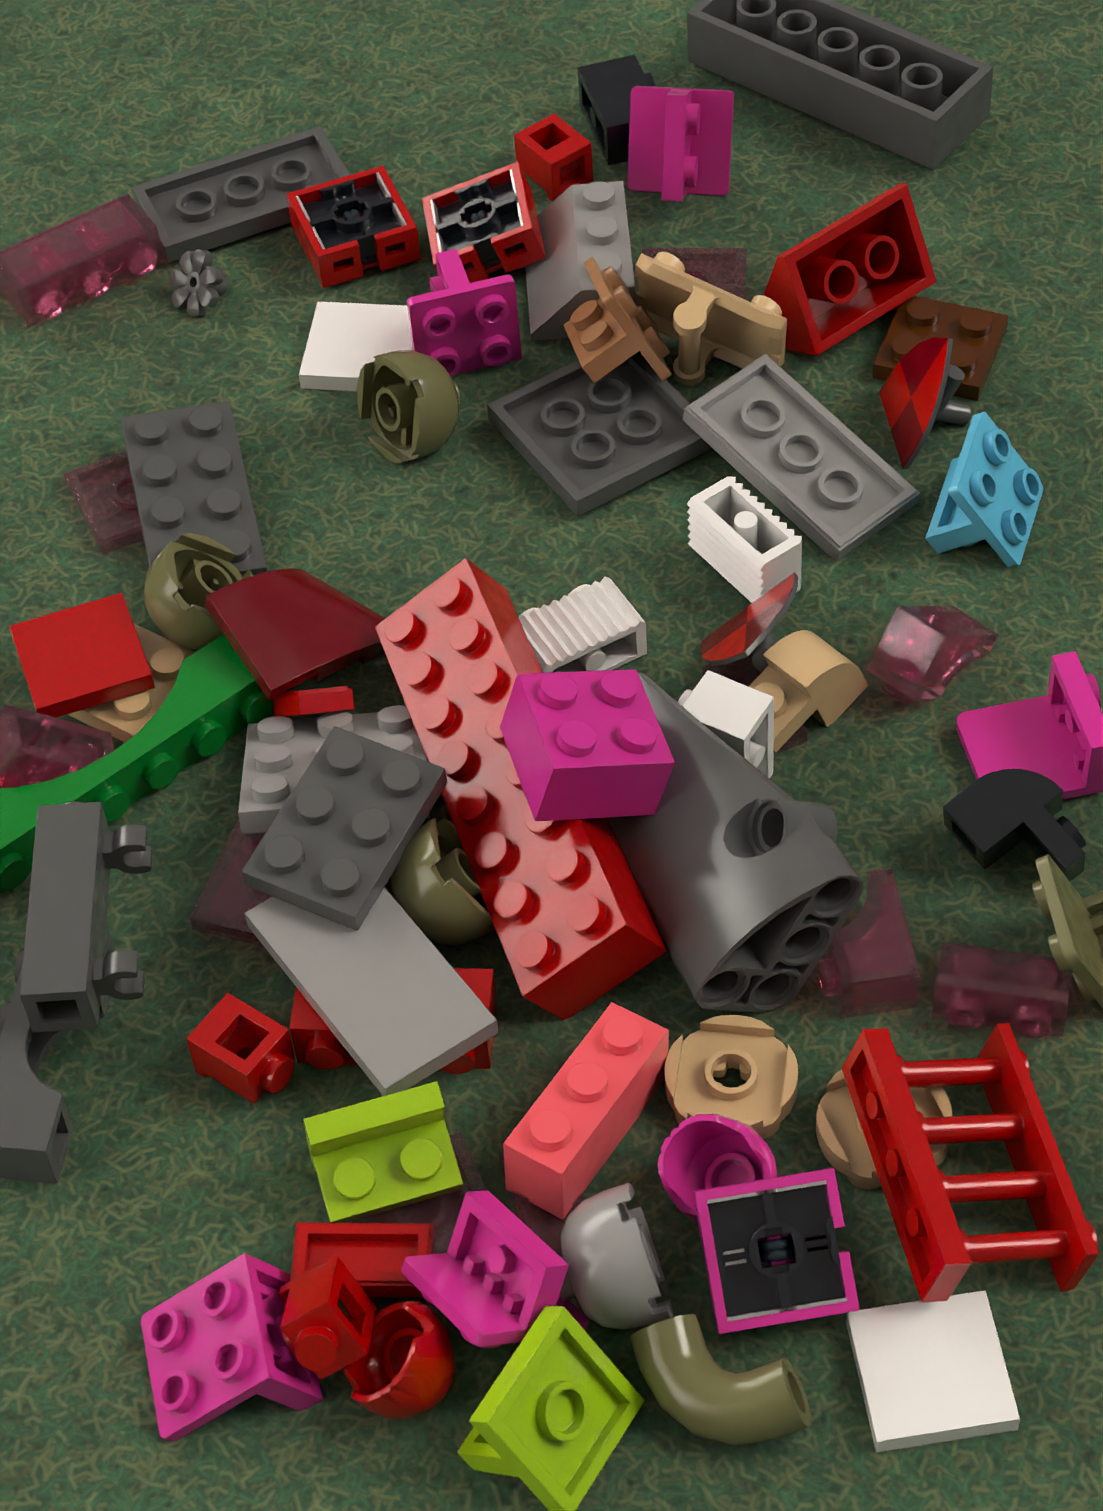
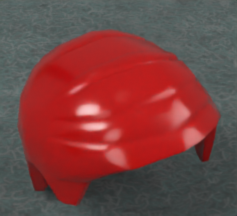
M405 1301L392 1304L382 1309L375 1316L368 1355L342 1368L355 1390L351 1394L355 1401L381 1417L405 1420L417 1417L435 1408L451 1387L455 1372L454 1349H452V1343L446 1328L433 1309L421 1302Z

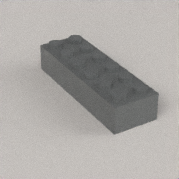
M701 0L687 12L689 62L932 170L990 116L993 80L992 66L838 1Z

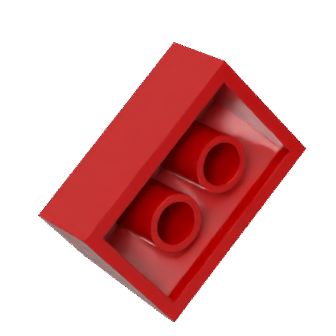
M900 183L777 257L763 296L774 300L782 310L781 316L787 318L785 350L817 356L937 282L908 185Z

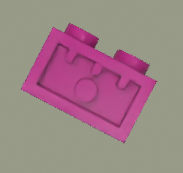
M244 1253L142 1316L141 1327L161 1438L168 1441H176L255 1394L297 1411L307 1409L323 1400L318 1376L314 1371L306 1369L297 1361L296 1357L287 1348L282 1337L280 1325L286 1304L278 1293L281 1286L290 1282V1273Z

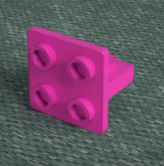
M651 86L633 87L630 101L628 189L632 191L662 192L661 200L682 201L687 194L726 195L730 187L734 93L730 90Z
M457 249L435 253L438 276L430 277L431 292L407 299L413 351L434 357L451 377L455 374L489 366L497 367L506 362L522 359L516 284L512 275L508 274L470 283Z
M488 1190L466 1192L447 1253L407 1256L403 1262L401 1272L421 1291L423 1298L435 1305L460 1330L465 1340L478 1347L496 1348L501 1344L522 1342L546 1305L565 1307L585 1331L589 1322L588 1317L569 1300L563 1301L560 1296L569 1264Z

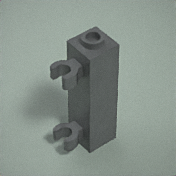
M67 802L59 805L38 806L20 985V998L33 1032L98 1028L101 995H108L121 1000H134L144 996L145 974L144 971H138V951L118 950L104 957L110 869H118L130 874L149 872L152 870L153 849L152 846H146L147 828L144 825H125L110 833L101 802Z

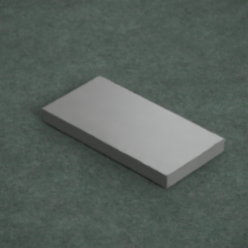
M766 354L684 408L682 420L825 553L836 561L918 503L920 497L918 490Z
M385 887L358 931L275 897H271L245 912L247 926L383 1096L409 1089L499 1033L497 1019Z

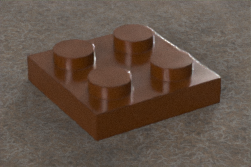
M913 296L900 304L873 363V378L886 381L902 357L918 343L932 337L952 338L953 346L950 364L959 367L965 374V378L953 396L978 401L1007 331L1009 315L926 297Z

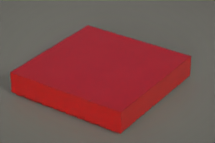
M122 592L9 626L40 723L155 688L152 673Z

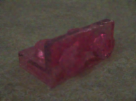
M943 942L939 970L935 980L932 1018L947 1020L950 1024L964 1029H973L981 1025L995 1027L999 1023H1009L1015 1033L1026 1038H1042L1047 1035L1063 1037L1072 970L1063 973L1054 957Z

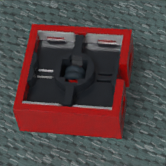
M519 162L422 198L432 259L436 270L435 253L457 249L470 283L489 279L488 273L504 268L507 273L546 258L533 193Z
M384 166L286 194L291 226L322 288L363 277V270L378 266L380 271L421 259L417 226Z

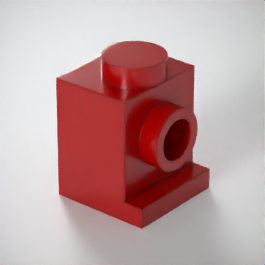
M555 113L514 134L516 162H519L522 171L547 191V198L552 202L571 185L589 184L594 181L592 143Z
M229 993L221 999L186 1038L197 1074L204 1078L207 1076L213 1078L253 1104L256 1103L266 1090L272 1094L280 1092L290 1081L295 1069V1054L289 1029Z
M338 1256L280 1287L278 1295L286 1304L280 1325L282 1337L289 1351L303 1367L314 1371L321 1380L368 1355L377 1307ZM338 1299L346 1307V1310L343 1312L337 1305Z

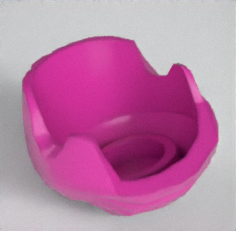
M699 1114L681 1122L679 1128H674L671 1131V1136L665 1139L660 1149L661 1154L659 1155L657 1165L661 1181L669 1197L678 1209L696 1224H698L692 1191L777 1177L775 1157L766 1141L747 1124L718 1114Z

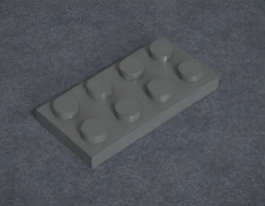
M319 126L133 186L132 191L136 206L167 263L179 260L187 251H195L197 249L209 250L291 223L286 197L287 193L350 175V173Z
M230 401L120 417L149 568L171 540L175 542L182 534L193 533L208 536L228 547L236 554L230 563L239 570L242 576L248 570L253 575L267 572Z

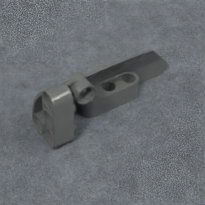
M638 673L675 764L655 815L608 817V820L665 948L697 1004L704 1009L720 1011L769 1012L779 1009L792 1001L798 994L863 892L861 879L836 842L838 828L835 814L827 804L795 800L703 725L647 675Z

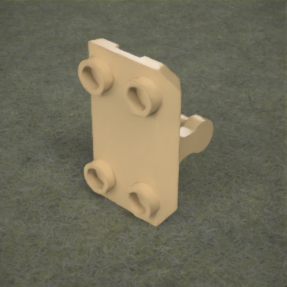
M659 252L654 259L641 253L635 265V277H638L636 305L637 307L640 305L644 307L660 332L679 340V356L673 364V376L677 382L683 385L700 383L705 377V367L713 357L722 359L741 369L764 354L768 355L780 367L784 364L787 318L781 316L782 310L774 300L763 295H757L749 302L685 273L683 263L676 256L668 252Z

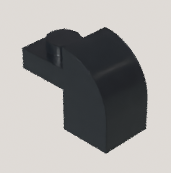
M1003 769L991 772L971 783L943 806L944 825L984 869L995 863L1024 840L1039 858L1047 854L1050 855L1069 881L1084 871L1086 853L1082 848L1086 846V842L1083 836L1066 817L1061 816L1057 820L1053 817L1062 810L1063 790L1055 782L1039 773L1024 769Z

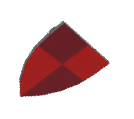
M932 337L918 343L902 357L879 392L902 469H909L927 439L935 420L965 426L971 418V406L969 404L950 401L965 378L964 372L959 367L950 364L953 346L952 338Z
M795 572L704 638L701 643V654L704 661L713 666L723 665L746 658L752 653L753 666L759 671H764L768 663L763 654L779 641L772 630L795 598L798 587L797 574Z

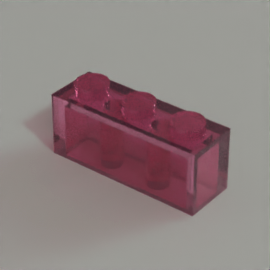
M125 194L0 251V293L28 327L44 319L54 317L72 306L94 296H99L113 287L139 275L147 274L152 269L165 264L157 226L130 195Z

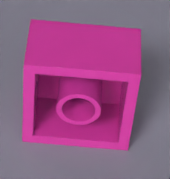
M637 670L517 674L500 729L535 822L655 815L675 761Z

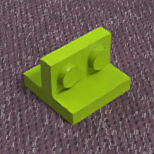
M437 1081L303 1119L308 1149L314 1170L317 1173L330 1223L351 1222L463 1189V1181L444 1120L445 1106Z
M546 1305L469 1419L473 1428L457 1453L475 1471L519 1477L549 1511H576L645 1400L565 1307Z

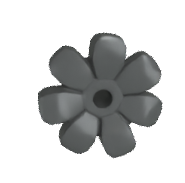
M197 249L185 252L180 258L182 270H171L172 286L179 287L172 294L173 305L177 309L187 308L188 314L192 317L205 316L207 307L214 308L218 303L219 296L224 295L228 287L222 268L212 266L213 255L207 250Z

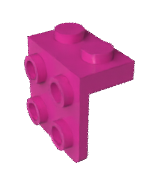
M1076 651L1052 656L1046 696L966 711L958 715L956 730L976 780L998 770L1024 769L1039 773L1055 782L1063 790V800L1103 792V713L1100 708V690L1095 676L1092 673L1085 674Z

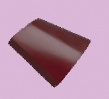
M288 568L260 573L227 585L206 596L205 607L268 700L311 677L317 683L357 660L365 664L385 653L375 626L386 618L302 569Z

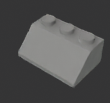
M623 181L571 185L538 215L546 258L525 267L531 341L569 338L563 325L570 320L573 312L583 303L590 300L597 301L600 298L584 265V262L592 256L603 270L610 265L614 267L630 290L628 294L636 304Z

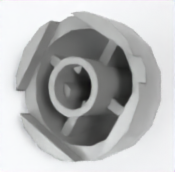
M630 1183L602 1191L582 1201L568 1215L561 1231V1258L569 1264L560 1291L562 1300L566 1301L576 1298L586 1317L603 1327L620 1330L647 1327L673 1318L671 1301L666 1300L660 1303L656 1301V1298L661 1296L658 1284L666 1281L641 1206L627 1210L625 1202L630 1201L635 1193Z

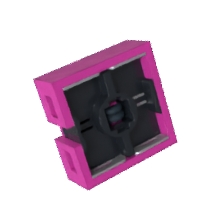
M834 1168L692 1191L715 1326L719 1334L860 1310L850 1253L846 1250L838 1251L834 1228L844 1227L845 1225Z

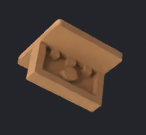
M593 256L584 262V265L600 298L597 301L590 300L580 305L573 312L570 320L563 325L581 367L595 383L640 351L656 374L664 381L672 375L664 360V357L671 352L658 334L660 331L642 305L637 307L628 294L630 290L612 265L603 270Z

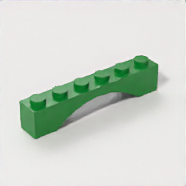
M224 634L182 661L176 682L160 709L139 732L116 750L82 769L52 780L20 787L0 788V893L4 890L16 888L32 872L38 806L59 805L67 802H101L107 822H113L119 819L130 805L152 790L168 786L179 772L200 758L217 753L228 739L248 727V724L259 723L270 716L274 709L273 698L268 700Z

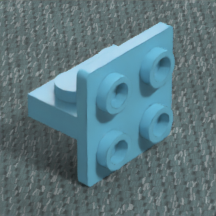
M986 412L975 414L972 417L960 456L951 461L925 539L938 554L962 546L969 547L985 539L1006 566L1013 567L1021 564L1042 496L1043 486L1038 474L1027 466L1011 445L1007 434L1003 430L998 429Z

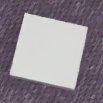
M317 302L299 372L301 389L357 391L360 370L364 364L374 362V356L397 350H413L407 306Z
M986 1290L952 1295L947 1301L921 1303L920 1300L847 1312L846 1325L876 1453L1018 1430L1020 1417Z

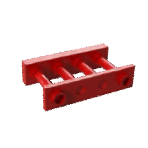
M999 1023L995 1026L977 1058L904 1061L900 1055H897L888 1028L863 1029L842 1067V1072L921 1303L947 1301L969 1266L981 1263L1048 1259L1060 1291L1064 1292L1075 1289L1099 1255L1097 1236L1092 1224L1086 1221L1030 1078L1027 1056L1019 1049L1010 1024ZM983 1085L993 1114L925 1118L920 1111H917L909 1088ZM1004 1141L1015 1172L945 1176L944 1172L937 1168L930 1145ZM1026 1199L1037 1231L967 1236L962 1229H959L951 1204Z

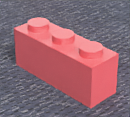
M611 1002L503 1143L506 1190L563 1220L664 1082L665 1062L669 1050V1030Z

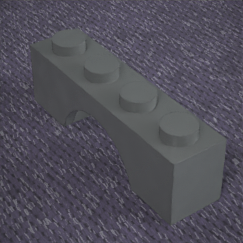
M109 930L105 931L104 957L115 951ZM24 948L19 950L15 962L16 987L11 1002L5 1001L0 1009V1178L58 1184L74 1126L62 1093L38 1079V1071L49 1047L68 1030L32 1031L20 998ZM101 995L99 1018L105 1017L110 1000L108 995Z

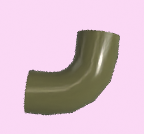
M695 1314L676 1316L657 1322L635 1332L629 1337L640 1371L660 1407L695 1436L732 1446L777 1440L812 1425L810 1407L805 1391L795 1369L785 1357L748 1371L736 1372L724 1369L714 1361L708 1351Z

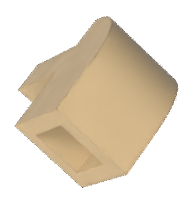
M800 630L783 637L763 654L768 666L749 686L774 697V752H777L811 715L824 726L829 727L868 687V684L860 668L815 633L808 630Z

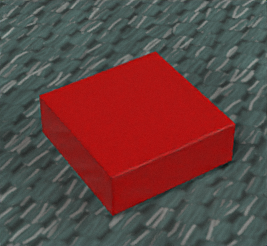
M348 686L283 692L273 698L274 715L293 716L354 709L352 688L348 689Z

